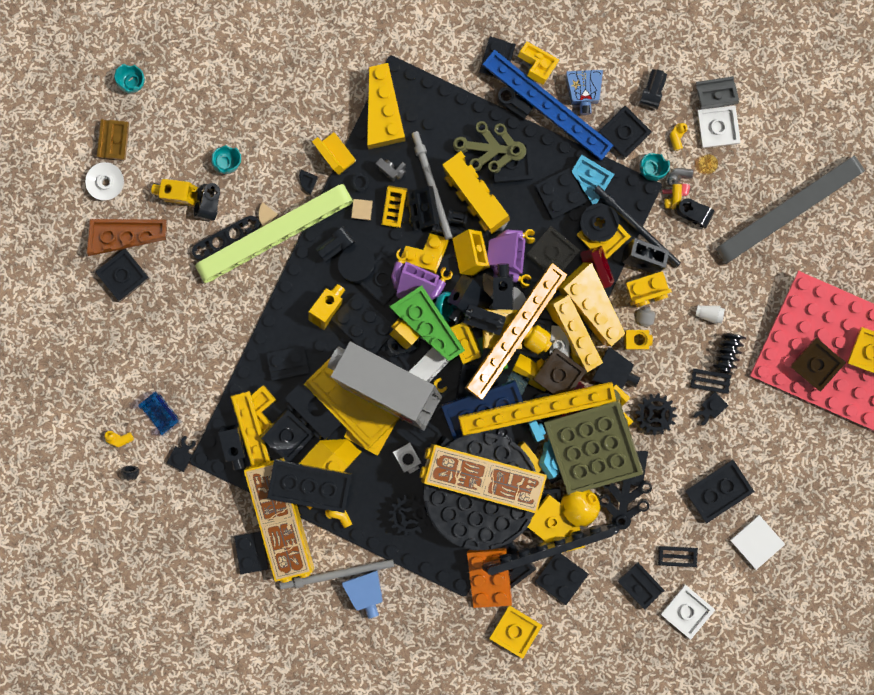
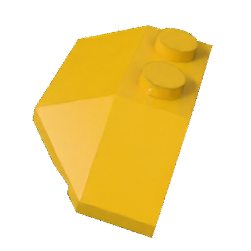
M348 439L320 440L299 464L344 472L362 451Z

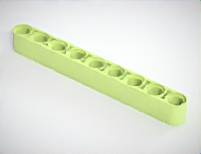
M338 185L203 259L195 267L204 283L213 281L349 206L353 200L345 185Z

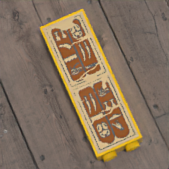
M435 444L427 447L425 453L426 465L425 467L422 466L419 476L422 478V483L537 513L547 475Z
M274 460L246 467L244 473L274 581L285 583L291 581L293 577L305 578L310 576V573L314 570V564L297 504L267 499Z

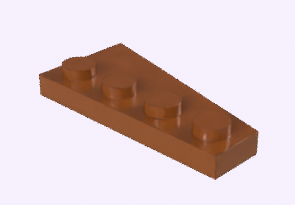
M90 219L87 255L92 256L164 241L167 237V220Z

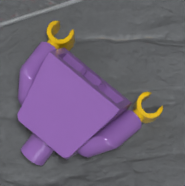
M528 229L525 233L520 230H505L489 241L488 250H486L489 267L493 269V272L497 274V264L508 263L509 274L514 275V282H520V285L524 288H528L530 285L525 284L523 279L531 280V277L528 274L521 277L519 274L523 272L525 242L532 244L535 241V238L528 237V235H534L535 232L532 229Z
M399 249L396 253L398 261L395 262L391 275L393 286L397 290L396 296L402 299L418 287L423 286L431 300L436 299L445 287V281L451 279L452 271L448 276H443L446 267L442 268L440 271L441 278L439 279V275L409 262L403 264V261L408 258L409 253L407 251L405 258H401L399 256L401 249Z

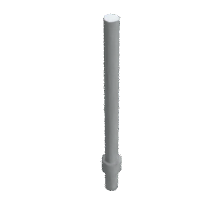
M413 132L411 135L415 144L414 150L416 156L419 157L428 186H433L439 221L445 240L452 239L450 227L427 160L426 147L422 144L419 132Z
M393 559L305 578L297 576L289 582H279L281 590L292 587L297 589L307 584L395 566Z

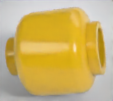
M539 325L531 327L523 339V344L535 354H539L542 351L547 352L552 345V342H550L551 334Z

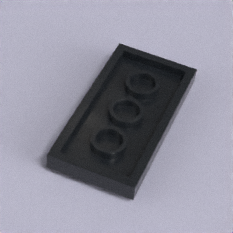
M275 459L267 499L345 513L352 473Z

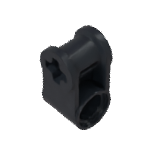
M217 184L200 185L197 190V198L193 210L194 217L210 221L215 220L220 196V188Z
M689 198L680 201L676 207V212L679 216L691 221L695 225L699 224L704 229H707L715 212L712 208ZM688 204V209L690 210L685 212L683 206Z

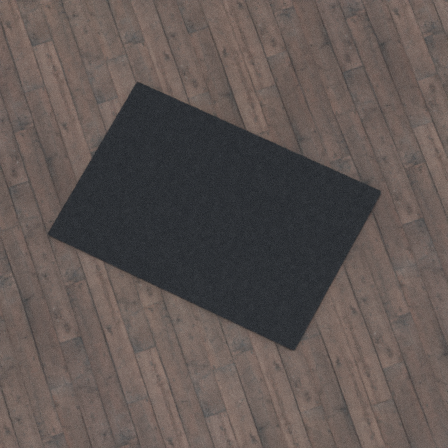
M390 55L386 63H388L405 141L368 149L367 99L345 144L356 161L339 175L333 170L321 193L323 194L338 185L344 184L352 200L373 201L371 221L352 219V202L349 206L303 230L190 460L191 465L250 493L244 473L245 468L251 466L249 458H243L245 468L233 470L232 462L225 461L218 433L221 427L238 424L231 396L250 391L252 395L264 385L276 399L275 402L262 412L271 423L286 408L299 419L301 415L296 410L292 412L285 405L288 402L285 397L299 383L302 382L304 384L329 360L337 347L346 349L349 342L356 344L332 320L325 330H322L308 320L310 309L326 288L331 291L335 284H338L345 289L341 296L342 304L338 311L358 292L392 325L398 319H401L389 308L400 300L396 294L383 307L359 283L347 281L341 275L338 261L343 251H340L325 262L316 248L331 238V235L336 230L345 226L356 240L353 245H363L369 248L374 254L375 259L382 252L395 264L398 261L396 253L399 249H401L399 252L400 257L405 246L424 249L429 234L435 235V233L431 232L433 226L413 231L412 225L409 224L408 218L410 214L409 208L406 207V202L400 228L382 225L388 186L407 188V193H414V190L428 186L419 157L416 156L414 150L415 144L411 135L413 132H419L422 144L426 147L427 160L447 220L450 207L456 211H469L467 209L469 206L465 200L462 202L456 195L457 189L454 186L450 187L444 179L446 175L443 164L458 154L453 147V142L456 138L464 137L469 142L489 144L485 137L476 130V124L483 121L487 124L488 130L498 143H506L502 136H498L494 130L495 126L500 123L505 125L507 133L514 142L530 141L533 180L494 183V173L488 168L492 159L485 163L479 171H475L479 177L477 179L484 181L490 190L489 194H493L509 215L510 221H508L503 231H495L492 234L488 230L484 231L479 224L480 219L478 216H473L470 212L468 213L466 228L454 223L449 225L457 227L454 237L468 229L481 231L486 250H488L489 241L505 230H520L525 233L528 229H532L535 233L533 236L528 235V237L535 238V241L532 244L525 242L523 272L519 274L521 277L528 274L531 278L540 279L549 264L553 263L566 273V278H568L583 264L580 253L589 250L576 235L581 231L580 220L586 208L593 204L576 177L574 176L587 202L553 220L535 187L536 184L568 168L572 172L580 156L583 155L614 174L605 192L614 196L616 202L642 226H644L662 184L658 181L647 180L641 173L607 157L600 161L582 145L527 119L523 120L513 112ZM485 125L479 127L480 131L485 129ZM503 127L498 128L499 133L504 131ZM463 141L458 142L457 146H463ZM468 150L463 153L466 165L469 166L472 159H478L486 152ZM380 158L384 161L387 159L395 166L393 169L396 170L404 162L406 164L404 169L406 173L400 180L396 178L393 182L376 167V163ZM479 162L473 163L474 168L479 166ZM362 173L368 176L369 185L364 191H356L351 185V179H353L355 174ZM391 192V196H396V197H401V196H402V194L392 193V192ZM600 198L597 203H602V204H604V203H603L604 200H603L602 198ZM390 200V204L400 205V202ZM388 209L390 212L399 213L398 209ZM618 213L619 224L631 237L607 258L614 278L612 286L604 288L608 298L625 265L622 263L625 246L639 236V233ZM387 216V219L398 221V217ZM449 239L443 257L455 251L453 239ZM489 267L474 276L467 275V277L474 279L483 288L484 273L492 277L495 273ZM502 281L500 286H507V283ZM514 282V287L524 294V287L520 285V282ZM545 320V321L552 322V323H553L552 326H553V325H554V326H559V325L556 324L554 321ZM446 321L449 327L456 325L453 322ZM584 322V324H585V326H586V328H587V330H588V332H589V334H590V336H591L592 331H591V329L586 325V323ZM483 330L474 335L476 340L483 337ZM421 339V344L415 351L403 356L410 367L413 368L432 347L425 340ZM305 346L310 373L272 381L266 353ZM550 348L545 352L544 361L550 355ZM514 353L507 363L508 369L501 371L498 385L516 380L523 401L531 400L534 394L544 391L529 385L530 378L513 371L520 355ZM458 355L453 358L429 383L434 384L435 380L441 378L442 380L438 382L437 387L443 389L447 386V389L459 382L462 363L460 356ZM481 357L465 364L480 366L482 364L480 362ZM528 357L536 363L538 360H540L537 358ZM457 388L444 396L438 406L457 392ZM317 397L309 404V411L313 416H321L328 410ZM442 408L437 411L438 414H441L443 412ZM433 413L429 422L444 433L442 436L453 441L454 439L446 417L443 416L438 420ZM399 419L378 456L352 442L362 451L344 471L352 473L345 508L352 525L343 528L339 519H329L326 517V509L315 507L309 509L307 506L297 504L300 517L387 560L393 559L395 564L463 597L466 596L471 588L467 551L470 549L460 547L447 540L436 530L430 520L424 522L427 528L422 526L421 534L415 531V536H412L411 532H408L407 537L404 536V531L398 534L399 528H392L395 523L394 521H389L393 517L389 511H394L392 503L397 505V498L404 500V495H407L408 499H411V496L414 495V500L422 498L420 503H424V483L421 482L422 478L419 476L422 466L425 467L427 459H425V454L412 445L421 464L418 465L420 469L409 474L408 471H403L393 453L410 443L396 432L404 420ZM537 421L538 424L542 423V425H543V427H544V429H545V431H546V427H545V425H544V422ZM310 424L306 426L309 430H314ZM342 424L327 440L347 439L344 436L348 429ZM530 430L520 440L525 442L535 454L540 441H534ZM314 435L289 462L299 464L320 440ZM265 442L271 461L282 458ZM411 454L403 456L404 464L411 465L413 463L414 457ZM408 502L402 504L401 506L404 508H409L412 506L413 503ZM419 507L417 509V515L419 518L422 519L423 514L422 510ZM410 510V512H404V514L406 515L405 519L407 521H409V519H414L418 521L413 516V511ZM397 512L396 517L398 523L400 524L402 522L401 514ZM415 523L408 524L406 528L411 529L417 527L418 525H416Z

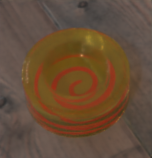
M708 154L699 160L698 166L704 174H711L717 169L718 161L716 157Z

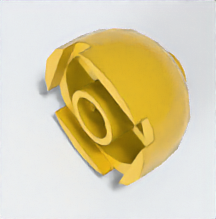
M591 490L576 491L570 495L566 493L562 497L561 506L564 505L565 511H563L564 516L574 526L579 527L582 525L587 527L598 517L600 503L597 496Z

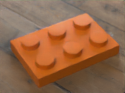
M506 548L467 551L473 608L512 606L509 570L489 575L482 569L483 563L499 559V556L507 554Z

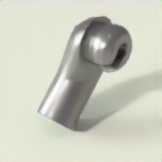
M675 168L668 174L667 183L672 186V184H677L682 178L692 179L693 169Z

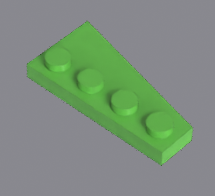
M423 286L418 287L389 307L447 361L452 360L465 351Z

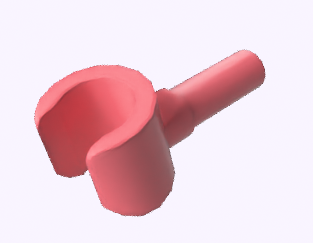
M682 184V196H687L690 185ZM663 189V194H672V189Z

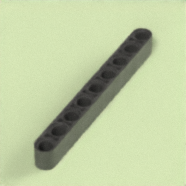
M854 155L715 248L725 264L729 263L866 170Z

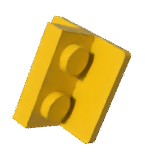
M663 271L625 283L631 299L630 304L631 306L636 304L637 308L650 304V299H654L655 302L666 299L668 294L672 292L671 288H668Z

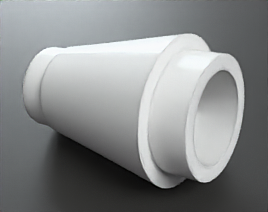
M698 305L696 316L716 325L717 323L722 324L725 309L721 308V306Z

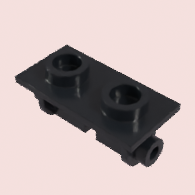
M469 304L463 323L501 335L506 317Z

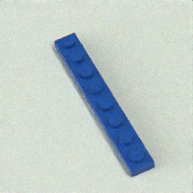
M496 50L483 63L482 66L508 87L512 88L514 92L600 161L613 147L611 142Z

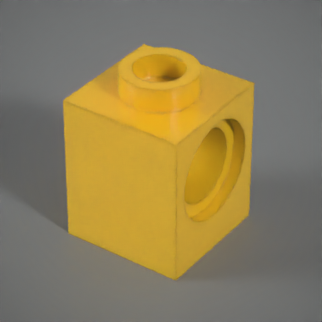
M649 330L624 331V350H649V346L653 344V336L649 334ZM635 335H640L643 338L642 345L634 343Z

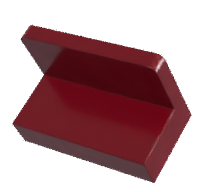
M599 246L582 251L580 255L583 263H592L603 288L611 287L614 283V278L603 247Z

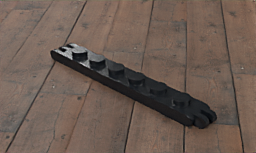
M614 524L606 526L594 525L586 531H575L571 533V536L556 537L549 543L541 542L536 544V547L530 549L522 548L514 554H503L499 556V559L483 563L482 569L489 575H494L612 537L619 533L620 529Z

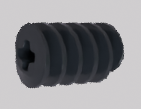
M724 333L721 337L726 341L719 342V345L723 348L717 349V352L721 355L715 356V360L719 363H713V367L718 371L735 375L731 369H737L738 367L733 362L740 361L735 355L742 354L738 347H744L740 340H746V337L735 333Z

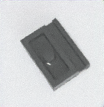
M734 76L696 82L701 110L739 103Z

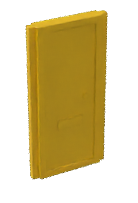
M327 360L304 385L368 450L400 418L343 389L331 377L333 370L328 368L329 360Z

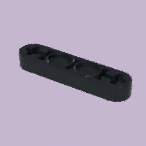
M255 216L243 218L195 244L192 248L193 256L198 260H203L260 229V221ZM249 220H252L253 222L256 221L257 223L254 225V229H251L250 227L245 229L247 232L246 234H244L243 230L239 226L243 224V227H246L247 225H249ZM234 228L240 231V236L236 239L230 237V231ZM217 237L223 239V245L220 248L213 246V240ZM207 242H209L210 247L214 250L210 253V250L207 249L206 251H204V256L196 254L198 252V247H201L202 249L208 247L205 244Z

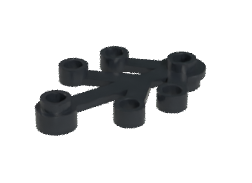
M631 478L623 480L622 492L614 483L603 486L605 489H609L620 503L618 510L611 502L608 494H602L599 497L600 505L606 507L613 515L612 524L618 526L620 530L626 529L630 526L632 517L641 511L645 512L649 509V501L647 499H640L638 504L628 511L627 506L643 493H650L652 490L651 482L647 480L642 481L640 486L630 492ZM643 485H649V486H650L649 489H643V488H642ZM607 498L608 502L604 503L601 500ZM646 503L647 506L642 508L640 504ZM623 518L625 522L619 523L618 520Z

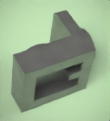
M380 158L376 163V167L393 182L396 178L400 180L406 173L404 170L406 164L404 162L396 170L393 169L395 166L387 159L384 161Z

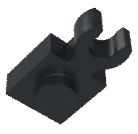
M714 392L701 404L704 410L696 412L693 417L697 418L699 415H703L704 421L701 422V425H705L710 415L715 419L729 405Z
M187 436L182 438L181 448L175 446L167 461V464L182 472H185L193 454L189 453V450L193 449L197 443L194 440L190 446L186 445Z

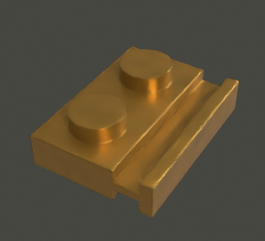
M101 119L97 149L98 158L126 160L129 122Z

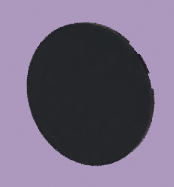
M491 433L468 434L456 438L444 446L536 472L528 455L517 444L499 435ZM425 483L423 485L424 505L433 526L447 540L466 549L479 551L502 547L520 536L528 527L534 515L533 512Z

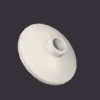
M106 162L98 163L86 175V188L98 200H111L122 191L124 177L120 169L115 165ZM105 179L109 180V184L107 186L103 185V181Z

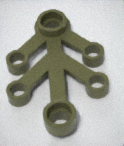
M483 121L476 124V130L485 137L489 144L469 142L464 137H458L453 142V147L458 153L460 151L465 153L468 150L486 152L480 158H474L470 161L472 166L473 163L479 162V166L474 168L476 171H479L485 163L499 153L506 155L498 161H491L488 168L492 173H498L511 160L519 161L526 155L524 144L514 142L507 133L505 125L501 123L497 124L494 130L498 136H502L508 146L499 145L488 130L487 124ZM485 125V129L480 131L479 127ZM503 127L504 131L499 133L498 128ZM463 141V146L458 147V142ZM515 148H519L520 151L518 153H513ZM497 164V169L492 170V165Z

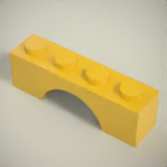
M559 295L550 300L546 308L552 320L565 333L571 346L570 356L572 360L587 372L602 364L603 362L570 296Z

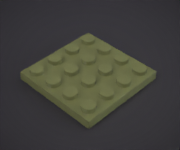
M619 399L544 422L568 495L576 491L583 492L643 475V469Z

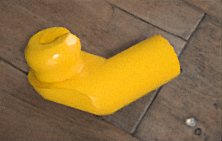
M685 123L676 124L670 133V140L674 151L683 149L680 139L688 130Z
M672 184L671 199L664 200V207L666 209H675L680 203L682 184Z
M107 431L104 435L105 441L115 447H121L134 441L131 432L120 436L113 431Z
M331 510L325 511L327 518L339 519L343 528L352 525L346 510L345 513Z

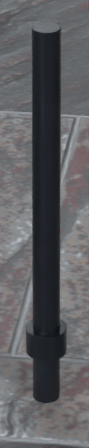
M599 185L593 189L604 200L603 203L613 208L645 240L652 245L666 249L616 202L614 196L606 193ZM669 251L668 261L677 268L681 262Z

